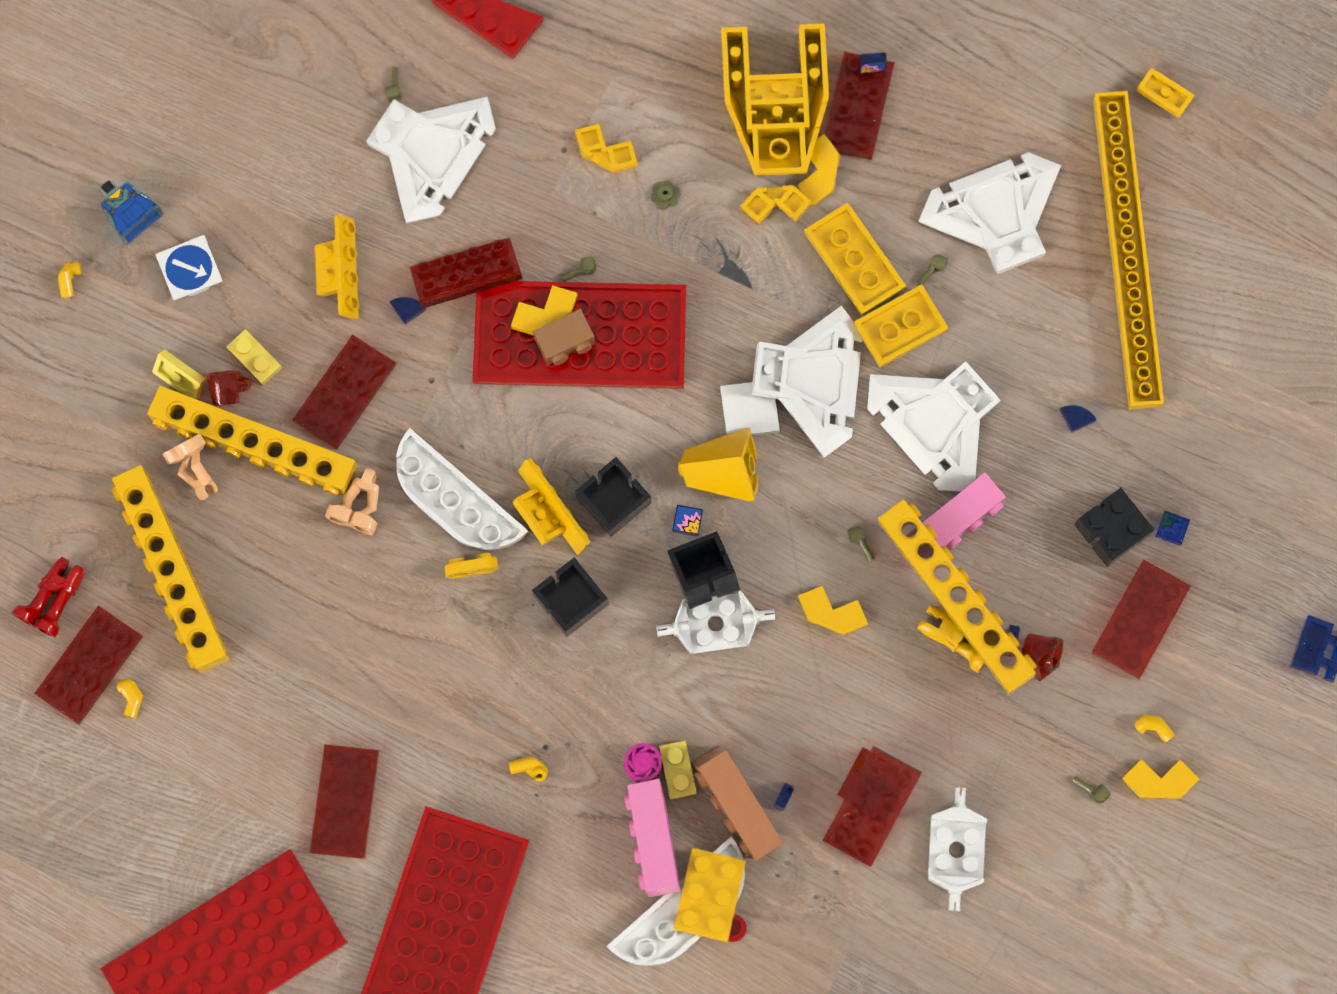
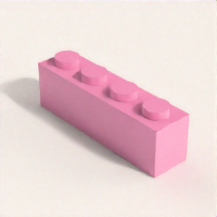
M984 473L922 524L924 526L929 524L938 536L935 538V541L940 547L945 545L952 550L963 541L961 536L968 530L973 533L984 524L982 519L989 513L993 517L1005 507L1002 503L1005 501L1006 496L991 478ZM917 528L911 531L906 537L914 536L917 533ZM923 546L918 550V555L924 559L930 558L934 553L933 549L929 546Z
M660 779L627 785L629 794H624L627 811L631 810L633 820L629 821L631 836H636L638 847H633L636 864L641 863L642 873L638 874L641 891L645 890L649 897L681 891L663 785Z

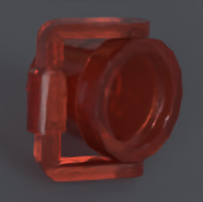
M226 370L205 374L213 406L239 403V393L251 388L252 380L240 375V370Z
M1032 633L1027 635L1021 654L1023 656L1028 654L1037 667L1033 670L1036 672L1035 678L1038 681H1042L1060 666L1064 646L1062 638Z

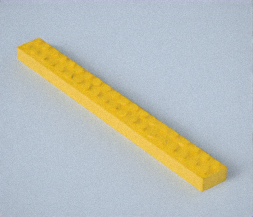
M1128 91L1095 93L1093 104L1128 410L1160 408L1164 404Z

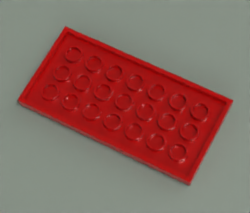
M477 280L472 382L473 384L684 389L686 285ZM553 285L578 293L572 313L581 309L595 337V344L592 345L589 351L583 354H578L577 352L569 354L568 360L562 364L547 366L534 336L511 329V324L519 302L545 309Z
M425 806L361 994H479L530 840Z
M289 849L100 969L114 994H269L348 943L295 854Z

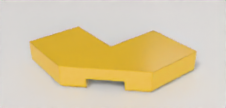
M600 123L575 130L581 156L612 173L638 167L631 140L606 147Z
M825 134L816 140L811 161L818 170L797 185L801 192L813 201L812 207L831 195L836 185L835 180L840 162V154Z
M794 185L770 188L757 187L740 205V209L758 225L776 207L781 209L793 221L797 222L811 207L813 201Z
M552 285L545 309L519 302L511 329L533 335L534 330L572 313L578 293Z
M823 586L797 597L808 622L829 629L834 633L845 636L868 626L858 600L833 610Z
M1141 759L1121 780L1141 799H1181L1200 779L1181 760L1160 778Z

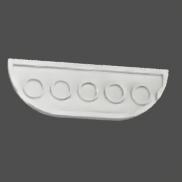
M408 429L399 444L396 455L399 482L409 499L460 543L478 550L503 549L517 543L529 533L525 527L412 429Z
M732 837L727 839L713 852L743 860L741 851ZM744 868V872H743V876H742V881H741V885H740V889H739V894H738L737 901H738V899H739V897H740V895H741V892H742V889H743V885H744L745 868ZM685 877L680 881L681 891L665 894L608 944L609 950L627 962L636 965L654 966L676 959L697 942L701 936L673 930Z

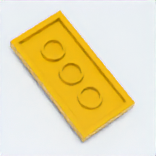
M848 202L804 229L805 235L861 316H864L906 289L905 283Z

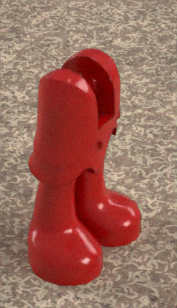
M64 557L59 558L41 579V582L37 585L40 589L32 602L27 606L18 605L12 611V614L32 627H36L39 631L53 638H56L59 633L58 621L70 597L75 596L85 574L84 568L76 565L72 568L67 578L64 579L62 576L69 565V560ZM57 594L46 614L40 618L51 595Z

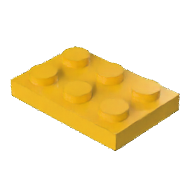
M922 284L857 319L853 323L879 368L940 336L949 329Z
M692 848L673 930L727 943L746 860Z

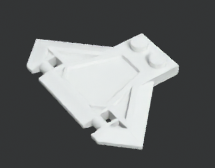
M488 97L420 113L393 99L366 142L367 145L390 157L406 224L437 217L442 214L445 207L440 205L439 202L443 196L451 200L486 146L485 143L480 141L484 133L492 136L496 128ZM470 126L475 128L471 135L467 133ZM429 189L434 191L430 198L426 196Z
M1028 152L1020 156L1022 163L1014 166L1010 159L949 183L950 192L943 194L940 187L931 190L918 222L986 249L997 274L1013 269L1046 254L1035 228L1061 165ZM1027 173L1028 177L1021 180L1019 175ZM956 201L957 205L950 208L948 203Z
M842 306L787 346L759 341L755 356L751 395L779 399L824 458L852 438L853 428L845 427L846 418L853 419L855 414L861 352L853 351L854 342L862 343V338L853 324L854 321ZM838 340L844 341L843 348H838ZM830 416H835V424H829Z
M964 362L945 379L870 374L867 410L872 416L876 415L879 411L886 419L880 425L924 475L932 470L938 477L932 483L937 490L961 492L976 479L980 419L995 408L1001 400L971 366ZM892 401L898 407L895 411L888 406ZM944 460L950 466L947 471L940 465Z

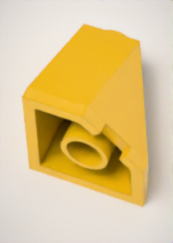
M744 428L684 450L682 459L678 462L679 475L684 477L686 486L749 502L755 501L759 487L758 475H754L757 453L750 428Z

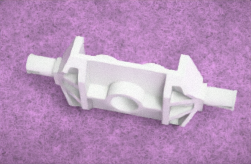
M960 787L955 788V804L952 805V808L933 814L930 826L928 880L947 890L948 894H950L948 911H954V903L955 911H960V894H962V891L984 883L987 819L966 808V788L961 789L960 796ZM954 842L960 843L964 848L963 856L960 858L951 856L949 853L950 844Z

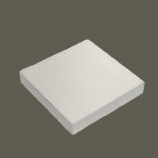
M752 382L720 386L726 435L744 428H750L752 436L780 432L775 399L751 395Z

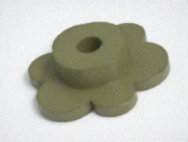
M671 181L657 182L653 185L651 200L657 202L659 209L665 210L669 205L675 206L677 204L676 198L680 196V189L677 186H672Z

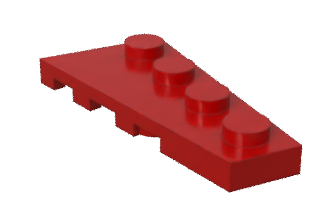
M431 0L432 4L512 59L516 57L544 21L541 15L501 0Z

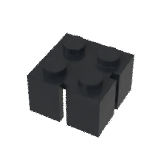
M617 457L598 471V478L601 481L599 485L593 475L575 490L576 498L610 537L651 504L649 493L636 479L632 481V474Z
M1119 488L1104 499L1100 505H1096L1081 516L1074 525L1089 544L1094 541L1096 536L1100 538L1092 549L1107 567L1149 537L1155 530L1122 488Z
M717 531L667 550L672 569L689 609L712 601V595L716 594L717 598L740 590L735 570Z
M575 557L555 572L559 580L557 584H555L554 578L549 576L532 590L535 599L547 614L551 615L552 620L566 637L609 605L608 598Z

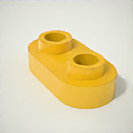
M482 553L476 555L475 559L465 561V558L451 559L449 564L444 566L446 578L455 579L494 572L499 569L497 557H491V553Z

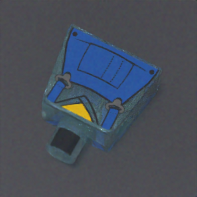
M109 180L100 188V191L106 197L100 206L126 246L164 215L156 202L130 182H125L118 188L112 180Z

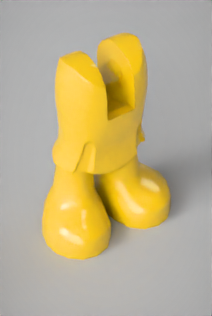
M930 604L926 613L941 621L940 627L937 628L925 621H920L917 629L925 636L944 644L952 652L956 651L969 661L970 669L979 673L984 664L983 660L970 644L964 642V635L945 610ZM989 632L985 634L984 642L987 645L993 646L998 635L994 632Z

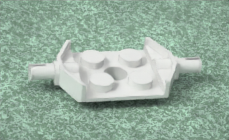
M742 591L717 598V596L712 597V601L689 609L687 601L682 599L675 622H672V624L656 625L657 635L659 637L674 634V637H678L690 654L745 647L750 645L756 625L761 621L775 620L774 608L762 611L755 610ZM711 618H720L724 624L723 628L719 631H712L708 627V622Z

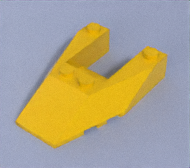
M825 23L799 24L798 50L800 73L750 75L747 27L721 28L725 104L754 176L806 174L829 99Z

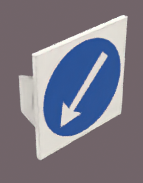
M204 235L155 254L174 301L188 295H196L208 290L210 286L223 282Z

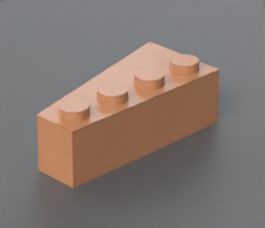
M718 745L691 762L697 771L695 773L697 780L703 788L707 787L712 796L709 799L717 811L721 809L726 819L723 822L731 834L736 832L741 840L738 846L746 858L751 856V858L757 861L783 844V841L726 749Z

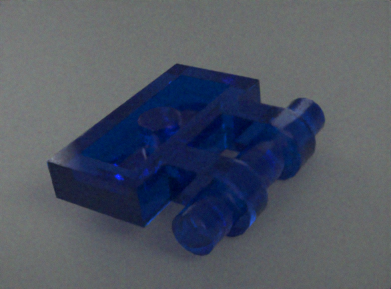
M1310 615L1306 616L1289 667L1314 676L1318 675L1319 669L1322 667L1326 669L1324 680L1334 682L1337 675V636L1331 635L1334 624ZM1327 645L1334 647L1330 659L1324 657Z

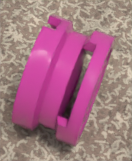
M642 743L628 750L625 755L624 765L629 778L636 783L657 779L662 770L661 754L655 747Z

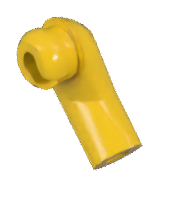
M71 261L66 262L58 275L61 298L74 296L72 287L73 276L82 273L81 264L77 261L73 263Z
M122 679L117 684V690L120 693L122 692L127 700L123 715L136 719L143 694L136 682L131 679Z
M1143 714L1134 723L1136 730L1140 733H1144L1147 730L1156 731L1164 743L1175 736V733L1160 716Z
M533 756L509 761L511 775L526 772L537 782L544 781L548 775L547 767Z

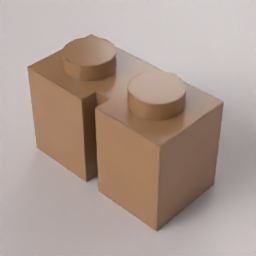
M581 309L533 331L534 339L547 366L562 364L568 360L569 354L576 352L583 354L589 351L592 345L595 344V337Z

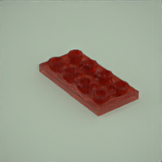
M844 51L825 135L838 153L872 160L895 62ZM886 62L884 71L875 70L876 72L866 71L861 73L862 64Z
M510 237L479 247H472L452 255H445L428 262H421L410 267L422 309L523 279Z
M352 335L292 419L293 422L337 450L397 365L396 362Z
M1143 559L1091 653L1131 676L1140 679L1191 585Z
M97 606L34 694L80 725L143 636L100 606Z
M324 745L310 846L311 854L365 860L379 750Z
M873 746L822 841L871 867L922 772Z

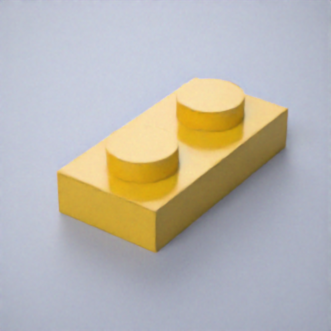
M1153 68L1148 71L1136 89V92L1177 118L1182 116L1195 96Z

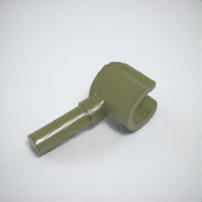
M396 66L391 67L392 86L385 88L389 103L393 99L396 101L401 99L398 85V67Z
M940 254L935 255L930 266L917 283L923 285L935 269L943 272L948 258Z
M593 257L581 258V267L562 275L563 282L581 274H594L596 263Z
M858 526L848 529L850 542L859 541L868 561L875 559L865 540L863 528Z
M1076 776L1072 780L1073 783L1086 790L1096 803L1101 804L1110 797V791L1103 784L1094 789Z

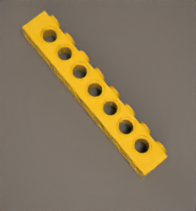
M159 386L147 413L153 421L152 424L160 429L167 430L170 427L177 430L176 433L186 439H191L192 436L194 437L201 433L207 447L215 449L216 446L225 448V453L233 457L240 458L243 455L250 458L249 462L264 468L265 464L274 467V471L286 477H289V474L298 476L300 482L309 486H313L314 483L324 486L323 490L337 496L338 493L345 495L358 468L354 459L163 386ZM185 410V414L181 419H173L176 411ZM203 419L209 420L206 428H197L199 421ZM225 429H234L231 437L226 439L221 437ZM258 438L256 446L252 448L246 447L248 439ZM273 448H283L282 453L278 457L270 456ZM298 457H307V462L303 466L297 467L294 465ZM325 465L332 467L328 475H319L321 467Z
M140 465L113 477L112 480L115 487L111 488L117 502L122 501L125 510L122 511V515L127 525H132L136 532L132 535L138 549L143 548L146 555L143 558L144 565L149 573L153 572L157 581L153 582V585L159 597L164 596L167 605L163 606L170 621L175 620L178 629L174 630L179 643L181 645L185 643L189 653L185 654L190 668H196L200 673H203L231 660L147 471ZM143 494V499L139 504H131L134 495ZM147 517H153V524L148 528H142L143 520ZM156 541H164V546L160 551H152V546ZM168 564H173V573L164 576L163 568ZM185 588V594L181 599H173V593L176 589ZM188 612H195V620L189 624L184 623V616ZM201 635L206 636L205 645L196 648L194 646L195 639Z
M903 499L878 518V523L1007 694H1012L1036 676V672L1033 670L1037 667L1028 654L1023 656L1017 649L1020 644L1011 632L1006 634L1000 625L1003 624V621L994 610L989 612L984 605L987 600L979 589L973 591L967 583L970 581V578L962 567L957 569L951 562L954 557L945 545L940 547L935 541V538L938 536L929 524L926 526L922 524L919 520L921 513L913 503L908 505ZM906 525H913L917 528V533L912 537H906L902 534V529ZM923 546H929L933 549L934 553L930 558L924 559L918 555V550ZM940 567L948 569L950 572L949 577L945 580L937 579L934 575L936 569ZM962 589L966 593V598L961 602H956L950 596L952 591ZM979 611L983 616L982 621L977 624L969 622L967 619L969 612ZM989 632L996 633L999 636V642L993 646L987 645L983 639L985 634ZM1005 654H1011L1015 657L1016 664L1013 667L1006 668L1001 664L1000 658Z

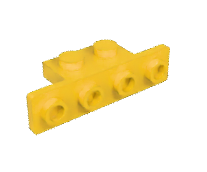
M338 214L334 216L335 240L315 245L317 295L321 297L338 294L339 315L354 320L359 318L356 227L354 219Z
M531 458L526 459L518 472L531 490L515 498L513 505L542 546L563 535L577 555L583 553L590 544L587 533L578 525L570 509L563 504L555 488L543 476L541 468Z

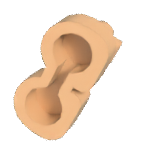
M201 433L162 455L168 465L182 462L177 475L194 488L199 500H204L208 498V493L210 495L217 493L218 488L200 462V451L206 443ZM191 456V468L196 476L186 470Z
M366 468L362 479L354 478L342 498V505H329L325 517L338 525L351 527L367 535H374L378 523L369 514L377 511L380 488L375 484L377 479L376 472ZM361 491L367 492V507L354 512L351 509L353 500Z

